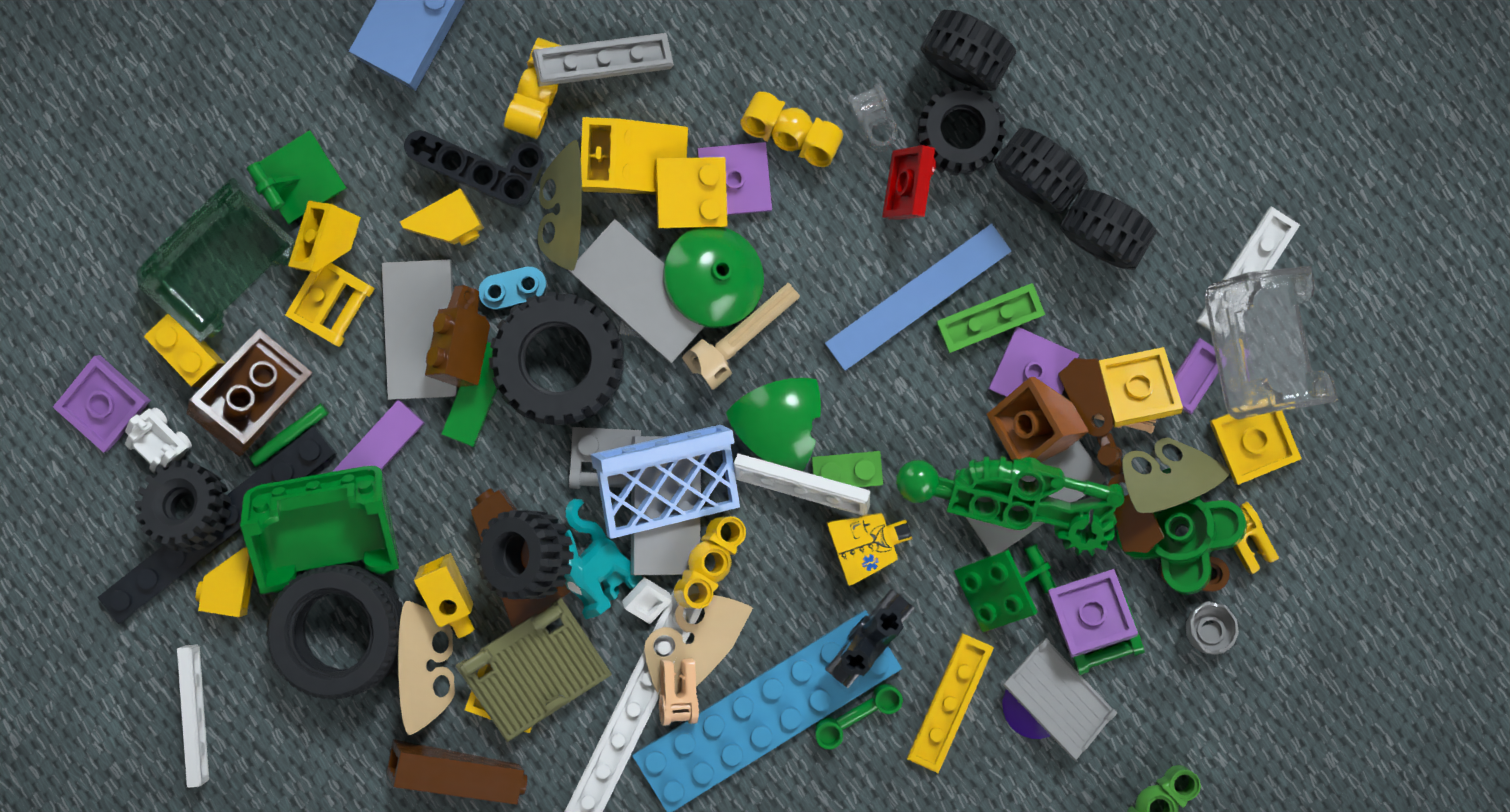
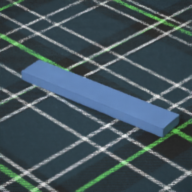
M990 224L828 340L825 345L844 371L1009 254L1011 249L993 224Z

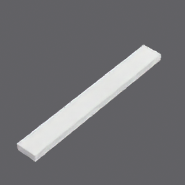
M692 584L688 589V595L699 593L698 587ZM673 590L671 594L672 602L663 610L653 632L662 627H670L678 631L683 637V642L686 643L691 632H685L676 622L675 612L678 603L674 598ZM685 608L683 611L685 621L689 624H695L703 608ZM668 635L659 636L654 642V651L659 656H669L675 649V642ZM645 650L624 689L565 812H603L659 698L649 674Z

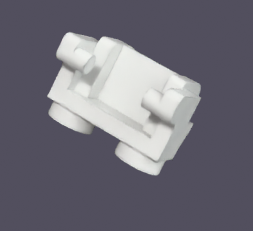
M149 408L140 416L137 414L129 420L125 430L128 434L125 445L130 450L135 449L150 464L149 469L156 474L157 471L155 469L160 465L167 468L170 461L176 460L178 462L185 455L186 451L192 447V444L184 433L177 432L175 434L166 425L167 418L161 410Z

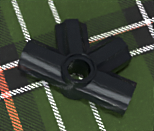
M891 588L869 616L865 615L852 629L847 637L848 641L825 667V670L841 684L849 688L859 675L864 676L871 669L875 660L883 653L890 642L900 634L904 628L902 623L914 610V607Z

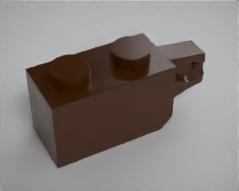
M465 285L455 286L448 308L438 309L437 316L433 322L434 332L431 347L426 356L425 376L456 387L479 384L490 324L485 316L478 314V290Z

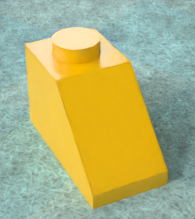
M462 189L456 190L400 221L402 227L407 231L451 244L460 242L462 246L479 238L478 231L484 229L472 204Z
M308 201L288 266L295 269L317 272L350 251L361 217L332 204Z
M247 547L242 548L204 576L203 581L198 583L195 596L196 601L199 602L198 611L234 617L247 615L254 576Z

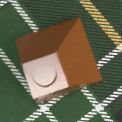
M1029 377L987 413L990 422L1012 460L1013 458L1020 460L1025 457H1033L1043 462L1067 450L1089 432L1073 403L1036 377Z

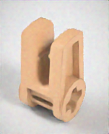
M684 658L681 661V674L679 675L681 678V691L678 694H675L676 672H674L673 662L668 659L660 660L659 716L661 725H670L674 721H688L689 724H696L699 717V707L696 695L694 659Z

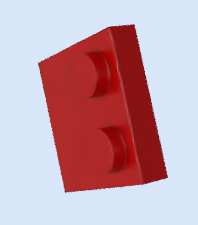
M921 145L892 151L882 218L900 220L925 217L930 179L936 168L934 147Z

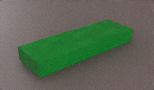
M488 341L479 384L459 388L442 431V435L472 447L476 446L498 390L492 379L494 378L493 369L490 368L489 358H492L493 348H490L491 343Z

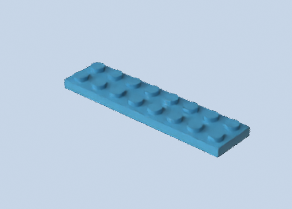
M863 610L699 712L696 724H689L688 721H685L632 755L665 810L667 812L675 811L901 670L900 664L888 646L875 660L871 669L864 676L859 675L849 688L841 684L825 670V667L848 641L847 637L852 629L865 615L869 616L867 611Z

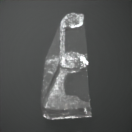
M1311 265L1247 272L1215 282L1206 290L1205 304L1225 406L1231 417L1244 419L1338 402L1335 383L1330 374L1322 370L1312 372L1299 309L1300 304L1310 301L1314 295L1315 282Z

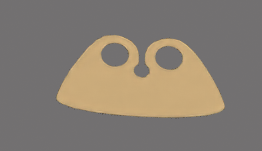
M699 593L688 595V597L694 602L698 598ZM713 595L712 601L708 606L704 607L705 614L702 621L697 624H689L683 617L685 607L678 604L675 612L676 622L685 632L693 633L694 641L691 644L684 643L682 635L670 627L656 629L649 635L645 642V658L657 694L660 690V660L668 659L674 663V672H676L675 694H678L681 691V678L679 677L681 674V661L684 658H693L695 661L696 686H698L733 648L753 608L730 598ZM662 635L672 637L675 642L673 653L666 657L657 655L653 648L655 640Z
M405 601L399 625L398 677L402 720L405 731L408 735H412L441 714L455 695L454 675L448 668L436 667L431 672L426 668L428 660L432 659L434 662H443L452 655L453 637L449 624L438 627L429 609L417 603ZM440 631L446 633L449 640L447 650L441 654L435 652L432 646L434 635ZM440 675L446 676L450 684L449 691L444 697L436 696L433 690L434 681Z

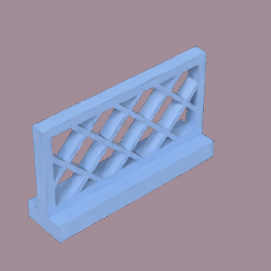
M716 425L591 454L592 466L597 470L607 537L612 539L739 508L740 504L731 444H734L733 431L723 425ZM722 450L723 463L717 472L714 473L703 464L712 452ZM699 455H700V457L698 458V460H695L694 458H692V457H695V456H699ZM688 459L694 463V466L684 481L672 474L671 471L679 460ZM668 463L665 468L660 466V464ZM655 466L662 473L650 489L638 481V479L647 467ZM700 469L713 476L702 494L690 486ZM636 470L632 476L627 473ZM622 474L630 480L620 495L616 496L609 490L607 477ZM668 476L681 484L670 502L657 493ZM720 481L727 486L729 500L715 503L708 497ZM635 484L648 491L638 509L624 501ZM688 489L699 496V499L691 510L683 511L676 505ZM611 497L616 500L613 505L611 503ZM657 497L667 506L660 517L651 519L643 513L653 498ZM705 502L710 504L707 506H703ZM622 504L635 512L627 525L615 527L614 515ZM673 509L676 510L677 512H679V513L671 514V512L673 511ZM641 517L645 519V521L638 522Z

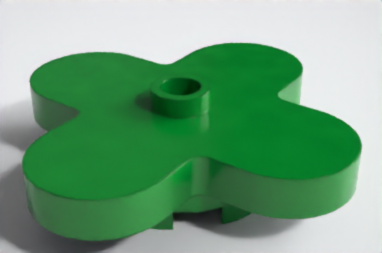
M1167 468L1162 472L1168 474L1171 472V469ZM1200 495L1180 505L1153 512L1164 534V539L1155 544L1148 553L1135 551L1124 553L1136 560L1160 558L1163 576L1168 585L1178 593L1195 594L1203 590L1210 581L1212 572L1210 552L1228 549L1239 544L1246 534L1247 521L1243 511L1236 504L1225 500L1202 502ZM1179 527H1187L1189 531L1186 535L1181 537L1176 535V530ZM1117 530V542L1120 548L1122 549L1120 537Z

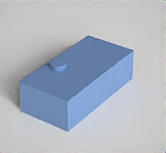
M376 0L349 52L361 62L416 91L465 0Z

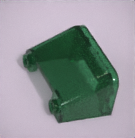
M231 178L141 264L136 272L138 287L201 343L207 336L213 338L220 332L224 326L222 322L224 317L223 311L271 265L276 267L282 264L285 267L289 264L296 240L239 181Z

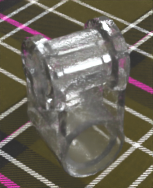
M880 83L873 84L872 89L856 96L853 94L847 95L850 109L856 122L860 125L869 147L876 152L890 150L896 142L898 128ZM878 127H885L890 131L891 138L881 142L873 137L872 132Z

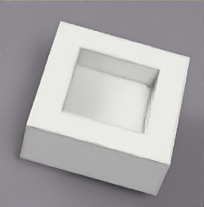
M645 577L622 600L624 609L648 624H651L672 602L669 592Z

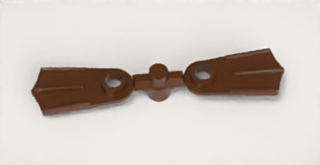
M1074 358L1067 367L1058 373L1059 378L1087 427L1088 433L1098 437L1097 440L1101 449L1098 451L1097 458L1101 464L1108 467L1112 477L1108 486L1111 484L1120 485L1122 482L1125 483L1121 461L1122 450L1116 446L1112 434L1109 433L1113 428L1114 419L1099 359ZM1097 414L1104 417L1102 427H1098L1094 423V417ZM1129 494L1124 495V503L1116 507L1114 512L1117 518L1116 526L1124 552L1148 553L1155 544L1164 539V534L1153 513L1137 512Z

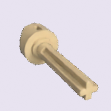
M787 283L727 336L717 342L715 347L701 339L683 355V361L692 373L701 374L712 390L717 388L732 375L726 360L732 358L737 351L798 300L800 295L791 284Z

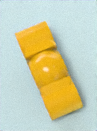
M537 38L527 62L528 69L523 72L518 84L517 93L514 94L513 100L508 107L504 119V128L534 139L539 137L548 115V108L555 98L558 84L538 85L532 52L534 49L561 45Z
M767 92L755 93L740 121V125L746 133L756 138H763L767 142L770 136H772L774 143L786 151L801 150L798 157L805 158L814 166L827 167L831 164L843 140V132L837 125L828 121H822L818 117L812 123L810 116L802 109H783L786 102L779 101L774 95Z
M718 517L711 520L708 524L706 534L701 538L703 542L697 544L690 552L688 559L689 570H684L682 579L675 585L674 598L680 606L700 609L708 606L712 601L713 592L719 586L717 583L723 580L730 572L732 563L730 555L736 554L737 546L744 541L746 536V528L739 518ZM725 523L731 529V536L728 541L722 539L720 532L721 527ZM709 553L715 559V566L710 572L704 566L705 557ZM692 584H695L699 589V596L694 602L688 597V589Z

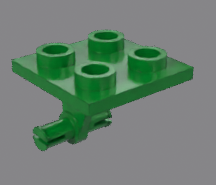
M311 130L260 162H255L246 168L257 185L255 190L258 195L263 194L272 211L279 209L289 225L304 216L308 201L325 203L348 189Z
M1037 544L1024 549L1032 568L1021 575L1009 549L954 570L982 632L1034 616L1038 613L1025 586V583L1037 576L1043 593H1048V590L1057 587L1049 572L1051 566L1048 561H1044Z

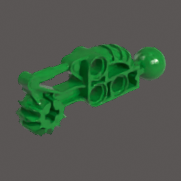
M985 456L984 460L981 461L974 459L969 461V466L966 469H956L953 480L939 477L934 466L925 460H912L904 464L896 475L898 491L904 499L911 503H924L935 496L948 500L947 512L1013 530L1026 529L1031 526L1032 522L1048 523L1054 525L1055 535L1059 539H1063L1065 550L1075 547L1077 556L1083 550H1088V553L1093 557L1096 547L1106 551L1108 547L1107 541H1111L1115 537V530L1113 528L1117 523V518L1114 512L1116 507L1124 503V490L1121 485L1111 484L1110 486H1105L1090 481L1083 482L1065 477L1061 469L1042 464L1033 457H1025L1020 460L1013 458L1012 462L1006 461V457L1002 456L998 460H990L989 456ZM1024 476H1033L1036 479L1031 482H1026L1021 478ZM1065 487L1083 492V494L1093 498L1067 502L1049 497V495ZM989 497L992 500L990 502H981L978 498ZM1014 506H1023L1026 509L1023 511H1015L1011 508Z

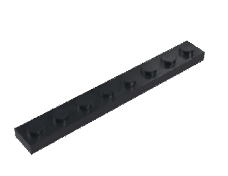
M313 426L227 494L231 497V504L225 505V509L231 511L229 519L222 518L221 523L226 527L223 532L216 530L213 533L217 538L215 541L210 543L204 540L205 548L197 550L191 547V552H183L179 549L175 551L163 545L97 598L118 624L123 623L241 530L243 497L249 489L262 484L307 477L337 454L317 427Z

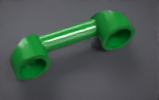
M890 684L879 685L873 691V697L836 719L827 717L820 720L815 728L817 743L824 749H834L843 740V730L878 709L885 714L897 712L903 703L900 691Z

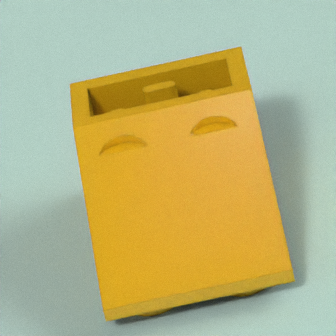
M583 117L581 143L582 191L656 195L655 159L687 158L688 127L617 118Z

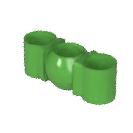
M1172 766L1166 771L1164 777L1156 781L1159 785L1148 786L1140 792L1136 799L1135 808L1130 806L1127 812H1150V805L1156 799L1164 800L1165 806L1162 812H1179V805L1184 808L1189 800L1194 799L1199 794L1201 788L1200 779L1185 766ZM1188 775V786L1184 790H1175L1174 783L1177 777Z

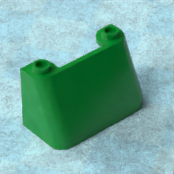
M362 466L262 484L249 489L243 497L240 527L260 594L280 593L285 585H288L291 580L296 578V572L364 560L366 569L377 574H384L391 570L399 569V555L382 471L377 466Z

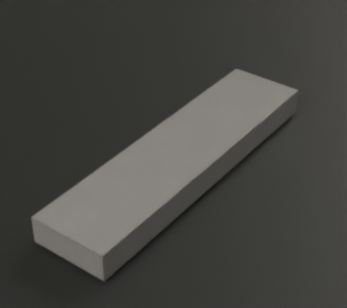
M667 33L534 49L532 52L539 86L671 69L674 65Z

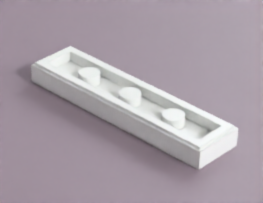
M1269 207L1196 322L1221 339L1227 340L1300 225L1275 208Z
M739 453L735 459L736 480L867 516L870 507L869 490Z
M197 644L177 648L187 787H199L209 780L200 646Z

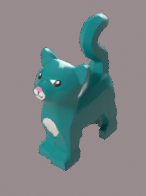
M573 499L566 507L565 518L568 525L576 531L589 533L591 535V544L578 556L570 530L566 531L565 536L571 537L573 543L569 545V550L574 552V559L569 560V565L572 566L570 574H565L564 577L567 588L581 599L584 604L582 611L584 618L589 619L601 615L611 607L610 601L616 599L619 594L618 585L625 581L629 589H632L643 577L641 575H631V561L620 552L613 541L606 537L602 528L596 522L579 518L578 511L584 502L582 499ZM601 582L603 583V585H604V587H605L604 593H603V590H602L601 585H600Z

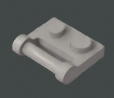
M572 427L569 488L580 489L581 486L599 487L597 473L581 472L582 462H592L591 454L632 445V436H641L642 430ZM622 474L607 477L609 487L624 488L630 480Z

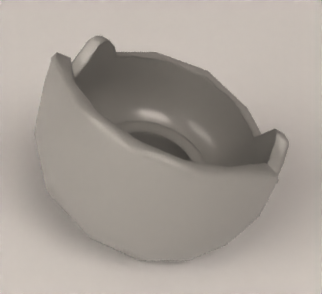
M1210 601L1204 602L1192 610L1185 623L1186 637L1190 644L1205 654L1218 655L1225 653L1235 644L1239 634L1237 619L1228 607ZM1207 621H1213V622H1214V623H1211V624L1202 626V625H1203L1205 622H1207Z

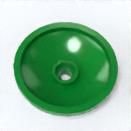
M697 227L683 234L670 248L664 262L663 280L670 301L684 317L705 327L720 328L741 321L754 310L762 295L764 272L757 252L740 234L725 227ZM717 266H722L725 269V276L717 273Z

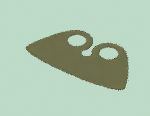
M577 140L569 143L546 169L541 178L539 201L543 208L551 209L557 203L560 205L558 215L549 213L540 222L538 228V245L540 250L551 261L571 271L576 267L579 254L582 213L581 157ZM553 179L556 191L554 197L547 201L543 195L544 185L547 180ZM552 222L555 227V235L550 243H545L542 236L543 228L546 223Z
M1169 437L1160 439L1154 446L1159 460L1170 467L1171 472L1168 474L1163 473L1160 470L1159 463L1151 455L1143 451H1131L1124 455L1122 460L1124 479L1135 510L1140 513H1153L1185 503L1215 488L1230 473L1221 463L1202 451ZM1171 444L1179 448L1182 452V459L1180 461H1172L1166 458L1162 452L1163 446ZM1135 457L1146 459L1151 464L1152 471L1149 474L1137 472L1132 467V459Z

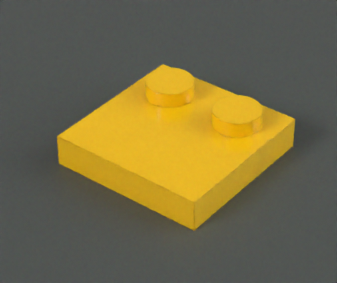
M725 157L655 159L657 228L727 227Z
M1164 347L1099 360L1114 419V428L1182 414L1183 406Z
M1276 395L1209 421L1235 485L1302 459Z

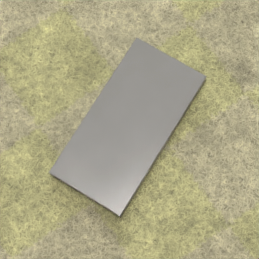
M614 219L577 260L575 269L572 271L568 270V272L669 363H672L704 326L690 321L674 307L664 286V263Z
M452 260L382 263L388 400L456 397L458 387L425 376L426 356L431 347L434 332L433 322L437 316L438 309L448 308L453 293Z
M632 436V444L646 442L663 437ZM699 455V456L692 457V458H694L695 460H698V458L700 457V455ZM688 459L679 460L671 473L684 481L694 463ZM668 463L660 464V466L665 468ZM655 466L647 467L638 481L651 489L662 471ZM701 469L690 484L691 487L700 493ZM668 476L657 493L670 502L681 484ZM637 484L631 490V506L638 509L648 494V491ZM687 489L676 506L683 511L691 510L699 496ZM654 497L643 514L651 519L658 518L667 504ZM673 509V511L671 512V514L679 513V512H677L676 510ZM631 510V518H632V516H633L634 513H635V512H633L632 510ZM641 517L638 522L645 521V519ZM700 517L632 533L631 575H683L684 570H689L688 559L690 552L700 543Z
M1079 440L1067 450L1041 462L1042 464L1061 469L1065 477L1098 484L1107 481ZM1024 476L1021 479L1026 482L1034 481L1036 478L1033 476ZM1065 487L1049 495V497L1067 502H1074L1085 496L1083 492ZM989 497L978 498L981 502H990L992 500ZM1014 506L1011 509L1015 511H1023L1026 508L1023 506ZM965 517L991 556L1004 551L1044 524V522H1032L1031 526L1026 529L1013 530Z

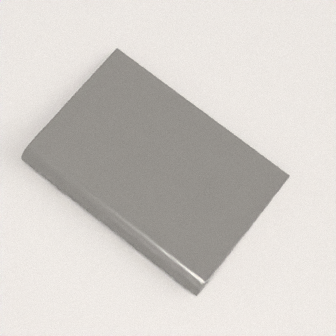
M1044 638L1003 684L1074 761L1078 759L1105 725L1117 714L1115 709H1112L1081 675H1078L1072 665L1055 649L1047 638Z

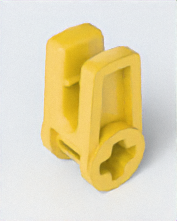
M1248 502L1240 505V509L1243 511L1247 521L1246 534L1242 541L1233 548L1246 571L1254 574L1259 571L1260 566L1254 557L1255 553L1250 550L1246 539L1248 536L1255 543L1258 549L1257 553L1261 554L1267 562H1274L1279 559V556L1265 533L1258 514Z

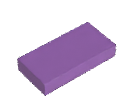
M1201 338L1197 339L1173 376L1183 410L1188 414L1193 413L1228 359L1227 355Z

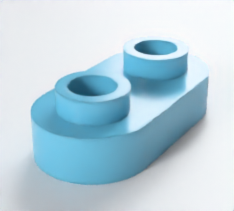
M523 267L491 275L481 282L478 290L479 298L490 309H505L527 302V298L532 296H543L547 288V280L544 274L534 267ZM528 277L533 278L535 281L534 287L530 290H526L523 287V281ZM493 286L501 288L502 292L498 298L490 296V289Z

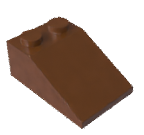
M258 329L189 400L186 414L237 456L241 457L311 376L312 372L262 330Z

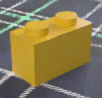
M166 314L144 335L145 339L191 387L202 388L225 364L214 350L178 314Z

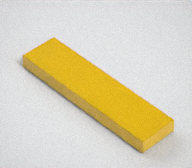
M961 633L906 757L907 760L939 773L994 649L993 646Z

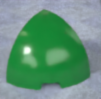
M783 379L763 385L747 393L737 400L726 412L735 433L749 449L763 460L803 472L816 443V440L810 434L812 422L821 415V399L817 379Z

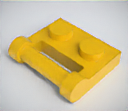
M330 263L317 272H310L285 316L340 347L345 340L343 335L366 296L370 297L375 288L337 265ZM346 284L354 288V291L334 325L329 329L323 323Z

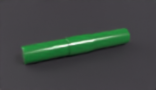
M322 403L317 405L249 456L251 462L256 467L260 466L329 414Z

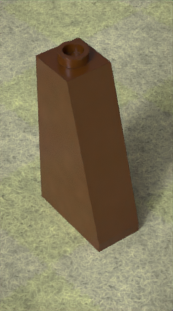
M490 488L474 499L478 505L471 509V513L480 536L483 529H489L488 522L492 518H498V514L517 510V508L503 489L494 492ZM524 541L521 549V561L525 569L529 561V548L526 541ZM564 584L562 587H557V592L553 595H546V598H502L511 626L514 628L534 614L542 613L551 606V603L559 598H563L571 591Z
M395 739L392 741L386 773L393 787L516 805L518 804L519 795L525 794L527 775L524 774V770L519 764Z

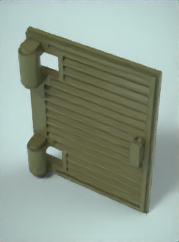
M562 598L551 603V607L542 613L534 614L487 644L472 658L464 659L456 665V668L507 742L612 675ZM560 618L563 625L549 633L546 626ZM489 663L493 670L479 678L476 671Z

